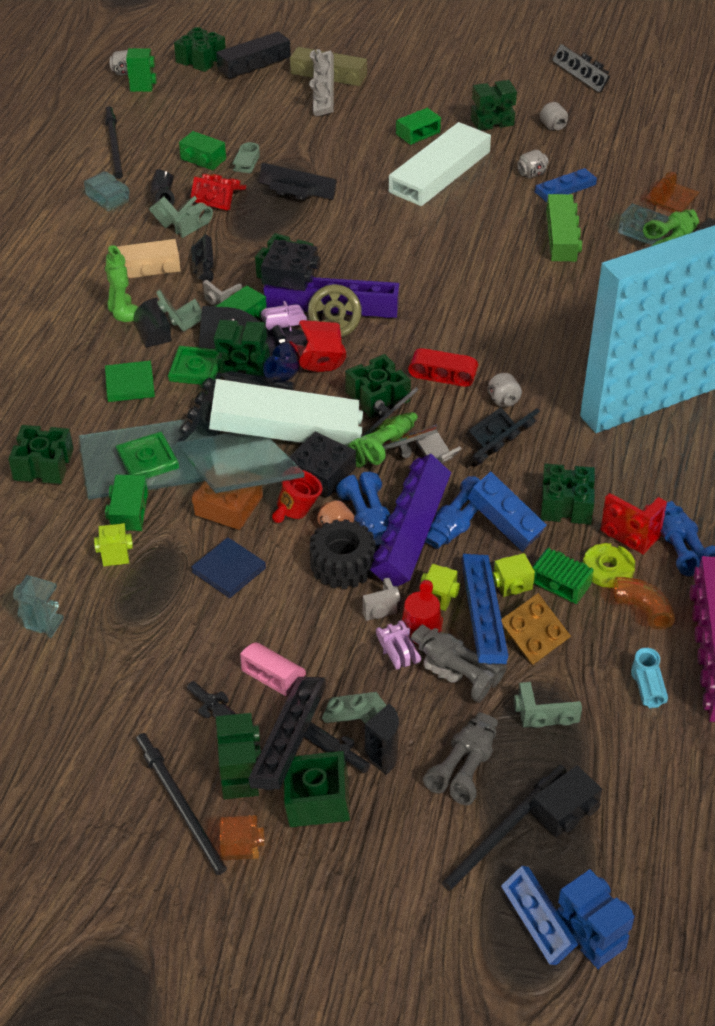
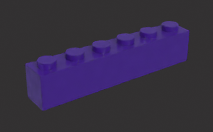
M314 277L312 283L308 284L305 291L264 285L266 308L283 306V301H285L287 306L300 305L303 312H308L309 302L320 288L337 284L349 288L356 294L361 304V316L397 318L399 283ZM329 295L321 299L324 305L332 301ZM340 295V297L337 299L338 301L343 303L344 306L349 301L343 295ZM334 307L331 309V313L339 314V309ZM348 310L346 311L347 315H352L353 313Z
M431 453L423 458H417L411 464V471L403 483L402 493L396 500V508L388 519L389 525L387 530L381 536L382 542L373 556L374 561L370 570L382 581L385 578H389L392 586L398 587L410 581L451 472Z

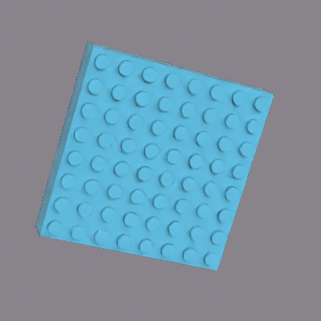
M715 225L602 263L580 417L595 433L608 430L614 426L715 389Z

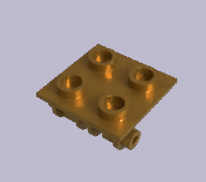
M539 593L501 619L505 640H513L531 665H534L571 637Z

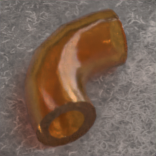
M615 577L613 591L616 604H631L641 608L645 612L648 625L651 628L661 630L669 628L674 624L675 615L668 598L656 586L641 579Z

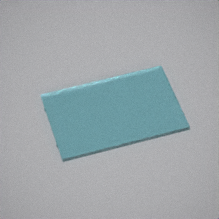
M188 419L79 435L88 500L108 497L109 487L111 484L114 485L115 475H128L116 452V445L162 431L179 462V469L147 478L148 490L204 481L206 475L211 473L216 465H220L213 436L197 424L194 432L182 444L178 443L177 440L181 434L178 430Z
M228 433L176 442L177 448L215 493L304 477V472L267 437Z

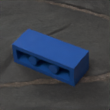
M491 471L472 488L467 498L522 552L541 535L547 526Z

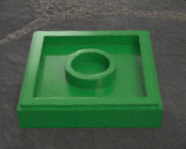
M179 346L168 374L169 382L202 385L207 377L212 378L219 372L217 360L219 353L216 352V349Z
M151 360L105 365L108 402L155 397Z
M162 431L116 445V452L128 475H146L147 479L179 469V462Z

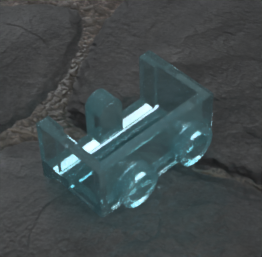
M632 203L620 216L618 233L653 245L661 238H646L643 234L644 225L651 220L665 223L669 220V216Z
M26 575L22 583L16 586L13 593L14 600H17L19 604L18 617L22 618L24 627L36 632H44L49 638H52L64 619L63 615L56 613L59 602L49 600L57 588L56 583Z

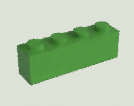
M548 194L546 214L551 261L577 262L578 253L582 252L577 203H574L573 194Z

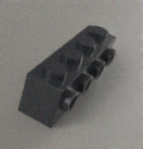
M277 31L216 52L217 69L226 77L234 78L245 72H251L254 69L266 67L271 63L283 61L291 57L290 40Z

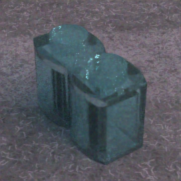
M101 172L84 181L87 196L91 200L98 202L106 211H111L129 202L128 187L117 181L108 172Z

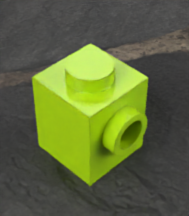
M125 523L99 526V537H94L96 553L101 552L103 566L129 564V549H133L132 534H126Z
M525 553L504 557L495 561L494 572H492L495 588H499L503 597L513 594L517 595L533 589L535 571Z
M432 564L429 572L422 575L420 584L423 580H430L433 583L434 587L431 594L438 598L441 610L446 611L451 599L456 598L459 593L458 571Z

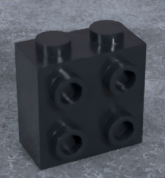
M274 240L261 265L262 284L305 291L308 284L313 281L315 269L318 270L320 267L321 258L318 256L317 246L287 242L285 240Z
M315 431L286 460L287 472L298 469L311 473L322 484L321 494L329 497L335 491L337 485L356 469V450Z

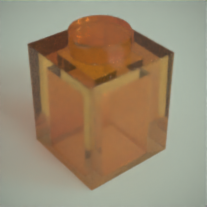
M257 815L220 817L222 860L259 859V846H265L264 827L258 828Z

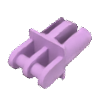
M283 301V306L266 308L261 311V318L268 330H272L274 326L279 325L281 328H288L292 331L291 326L300 325V320H307V317L300 305L287 306L285 301Z
M402 620L398 621V624L394 626L388 624L387 628H376V634L383 647V653H388L396 670L400 669L401 665L403 667L410 666V658L414 664L421 661V657L410 638V628H407Z

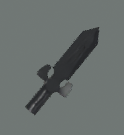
M236 371L221 373L226 380L295 390V382L277 380L276 373H265V377Z
M195 681L188 684L187 690L204 704L198 709L199 715L210 718L211 714L208 711H213L212 715L215 718L216 716L236 714L226 705L229 699L223 691L214 695L209 694Z
M310 722L304 735L305 738L326 752L344 751L347 763L363 773L368 771L370 763L350 750L355 744L353 739L344 736L341 738L344 744H340V740Z

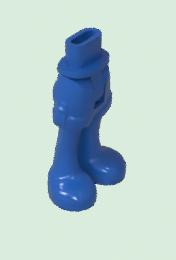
M363 472L360 475L359 483L361 489L367 495L370 508H367L356 476L350 475L337 485V496L341 500L352 501L356 511L354 521L359 522L360 526L365 525L368 528V532L373 533L377 551L382 542L381 536L389 525L388 519L390 517L388 509L381 505L377 493L382 487V481L379 475L373 472Z
M474 476L466 477L461 482L460 493L449 506L445 505L439 509L425 542L439 549L443 544L448 545L451 540L469 529L470 520L478 509L471 502L462 511L460 509L468 501L467 498L472 488L480 481Z
M673 501L667 502L661 533L667 542L673 544L677 552L676 567L679 572L685 576H694L695 567L700 566L702 556L715 557V545L704 548L697 535V524L686 515L680 506H676ZM684 542H687L691 550H688L686 548Z

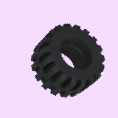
M347 519L343 521L332 520L330 524L328 522L322 524V528L318 527L315 530V534H312L310 538V568L314 572V577L317 580L321 579L322 584H330V587L335 589L337 586L342 587V589H348L347 586L354 588L358 586L359 582L365 583L367 577H371L373 574L370 570L374 561L373 556L376 552L373 533L368 532V528L365 525L360 526L359 522L354 521L352 523Z

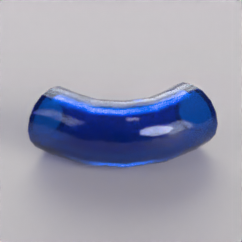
M284 343L277 346L272 356L267 358L263 367L264 375L267 378L287 381L297 375L299 359L291 344Z

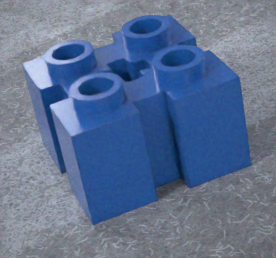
M589 869L561 889L558 902L561 907L557 909V912L575 940L581 945L580 950L599 969L627 948L630 936L628 933L632 929L635 916L626 902L619 900L617 897L613 899L609 895L611 890L608 883L603 878L597 877Z

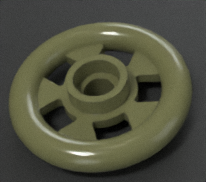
M332 284L320 288L312 296L308 306L309 321H319L317 312L323 310L326 320L321 322H339L341 338L352 333L361 319L362 309L358 297L352 290L342 285ZM329 295L332 301L324 305L321 299ZM340 295L345 296L349 300L345 306L337 300ZM334 307L339 309L337 316L331 314V309ZM347 310L353 312L350 322L344 320Z

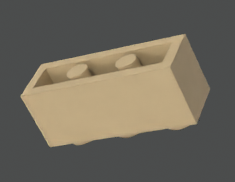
M175 239L117 246L125 258L128 278L181 271Z

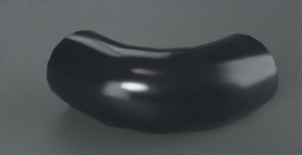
M155 170L149 193L152 205L162 197H165L173 206L175 197L171 187L175 178L174 175L164 170Z

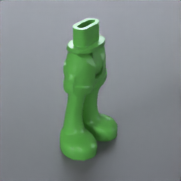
M693 209L682 212L675 211L670 214L668 221L665 223L657 220L647 222L643 227V234L648 239H658L673 229L670 236L658 240L652 245L654 246L692 233L699 224V219Z
M112 245L108 247L109 254L106 256L105 266L107 279L110 283L108 310L113 312V317L116 320L131 322L134 321V313L138 306L131 304V296L125 293L126 287L129 285L127 267L125 266L126 261L120 250Z
M414 412L393 416L384 420L381 425L376 427L375 432L354 439L348 447L356 450V467L361 468L368 460L374 465L381 464L386 456L382 444L389 440L393 441L402 438L403 435L414 427V422L418 419L417 415Z

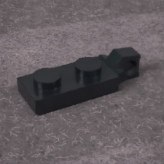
M205 234L191 247L193 273L196 274L198 279L211 282L214 277L211 271L214 266L212 238Z

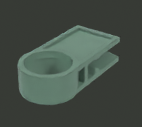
M247 142L240 146L233 161V165H235L233 171L252 173L260 157L258 144Z
M200 202L175 216L176 234L180 233L183 238L208 224L213 216L212 208ZM204 210V214L201 218H199L201 212Z

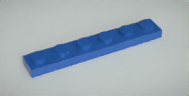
M463 554L461 563L478 663L507 664L508 651L489 555Z

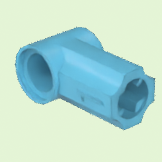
M641 648L635 654L631 675L637 681L642 704L648 706V708H657L668 701V695L659 667L660 656L654 649Z

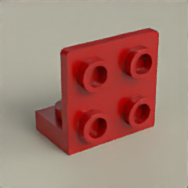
M202 173V177H194L190 198L195 196L197 198L195 200L196 203L201 202L208 206L230 210L233 190H244L247 185L240 184L241 180L226 179L222 178V175Z
M608 493L605 497L600 530L607 536L644 555L661 536L667 501L658 497L651 505L647 504L641 510Z

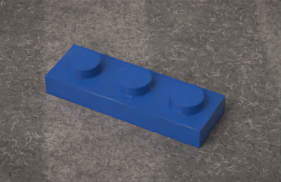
M584 168L536 185L535 193L547 202L548 194H572L596 185L597 178Z
M521 866L501 885L549 964L557 965L578 946L577 941L529 867Z

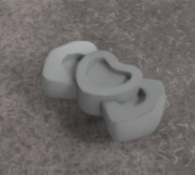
M425 656V669L438 674L439 678H446L449 682H457L462 678V673L449 667L443 669L429 656Z

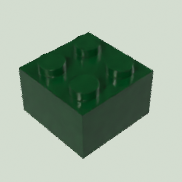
M344 751L294 757L284 779V805L290 827L350 821L348 771Z

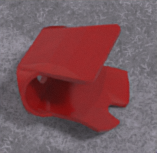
M300 320L299 324L308 344L305 347L290 341V344L297 352L300 366L315 372L333 371L339 368L347 357L346 349L341 341L340 325L334 322Z

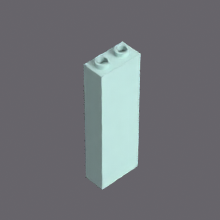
M458 122L389 175V193L423 206L490 152L491 135Z
M216 379L209 429L304 443L316 431L348 446L354 439L361 437L362 427L358 425H361L363 411L359 410V400Z

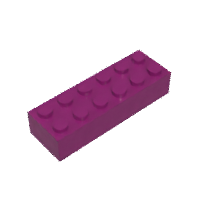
M702 556L700 566L695 567L694 570L695 585L690 587V600L695 602L692 619L693 622H697L695 642L700 643L697 657L698 664L703 666L700 674V684L706 690L703 696V708L708 710L709 722H715V557Z

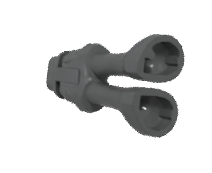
M421 625L412 634L411 640L419 644V650L424 651L438 666L443 669L449 667L469 678L473 685L471 697L474 701L480 703L490 688H495L502 680L507 665L478 663L477 653L466 648L462 640L456 639L449 633L438 632L439 629L437 628L431 630L425 625Z
M481 712L476 715L475 719H470L467 725L453 736L451 740L452 750L441 764L435 765L426 771L423 777L425 786L434 793H443L448 787L452 773L463 756H468L464 765L451 782L450 793L457 803L461 805L472 804L477 795L476 787L473 783V774L480 762L488 760L493 752L492 743L497 733L495 728L498 721L494 717Z

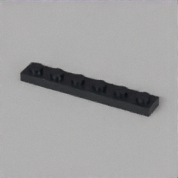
M325 677L297 678L248 778L250 788L265 790L281 788L327 687Z

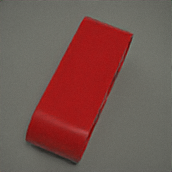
M419 348L414 351L408 372L417 379L468 387L473 384L479 365L477 360L470 356Z

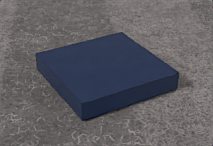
M227 537L191 566L193 574L228 598H231L266 569V562Z

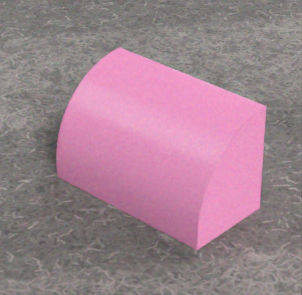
M252 643L240 653L243 672L284 696L291 692L298 677L306 675L304 668L260 643Z

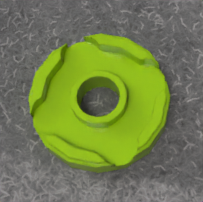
M610 543L594 545L587 550L583 558V563L594 570L592 583L601 587H621L630 582L634 576L635 560L628 550L619 545L618 548L611 546ZM603 563H612L614 567H606Z

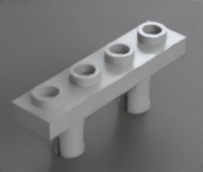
M316 49V52L313 50L310 53V58L314 62V78L310 81L309 85L313 90V113L316 117L334 112V55L331 50L322 53L320 49Z

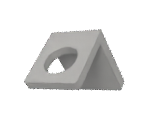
M208 280L203 281L204 298L210 305L217 306L229 298L232 293L242 289V285L239 283L221 292Z
M439 433L420 438L416 441L424 456L431 453L442 464L451 460L462 450L459 446L449 451Z

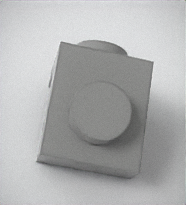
M389 578L383 579V591L363 596V615L366 621L380 619L397 613V602H400V594L397 586H392Z

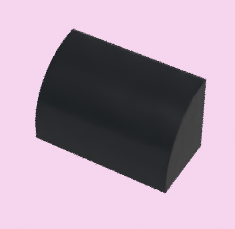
M157 297L143 302L134 313V323L146 348L172 341L170 323L165 313L160 309Z
M390 703L365 724V759L385 775L395 767L398 759L399 717L395 708Z

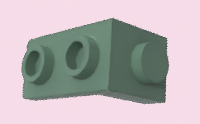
M193 196L176 210L165 197H162L149 210L167 228L171 224L175 226L174 217L193 207L192 204L197 198Z
M161 290L156 292L160 299L157 301L160 309L164 313L168 311L169 314L167 316L174 326L179 325L183 332L201 321L202 309L196 299L176 310Z
M531 682L519 683L518 695H514L515 712H520L523 728H540L560 724L571 725L580 722L582 712L580 701L536 705Z
M377 692L332 697L327 704L322 719L325 723L361 719L366 724L387 705Z

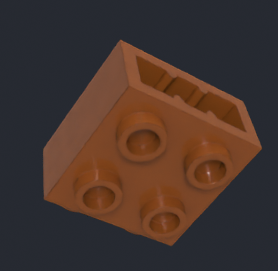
M216 465L212 472L206 475L204 483L199 490L196 489L193 493L192 503L194 504L195 515L240 530L263 497L262 479Z

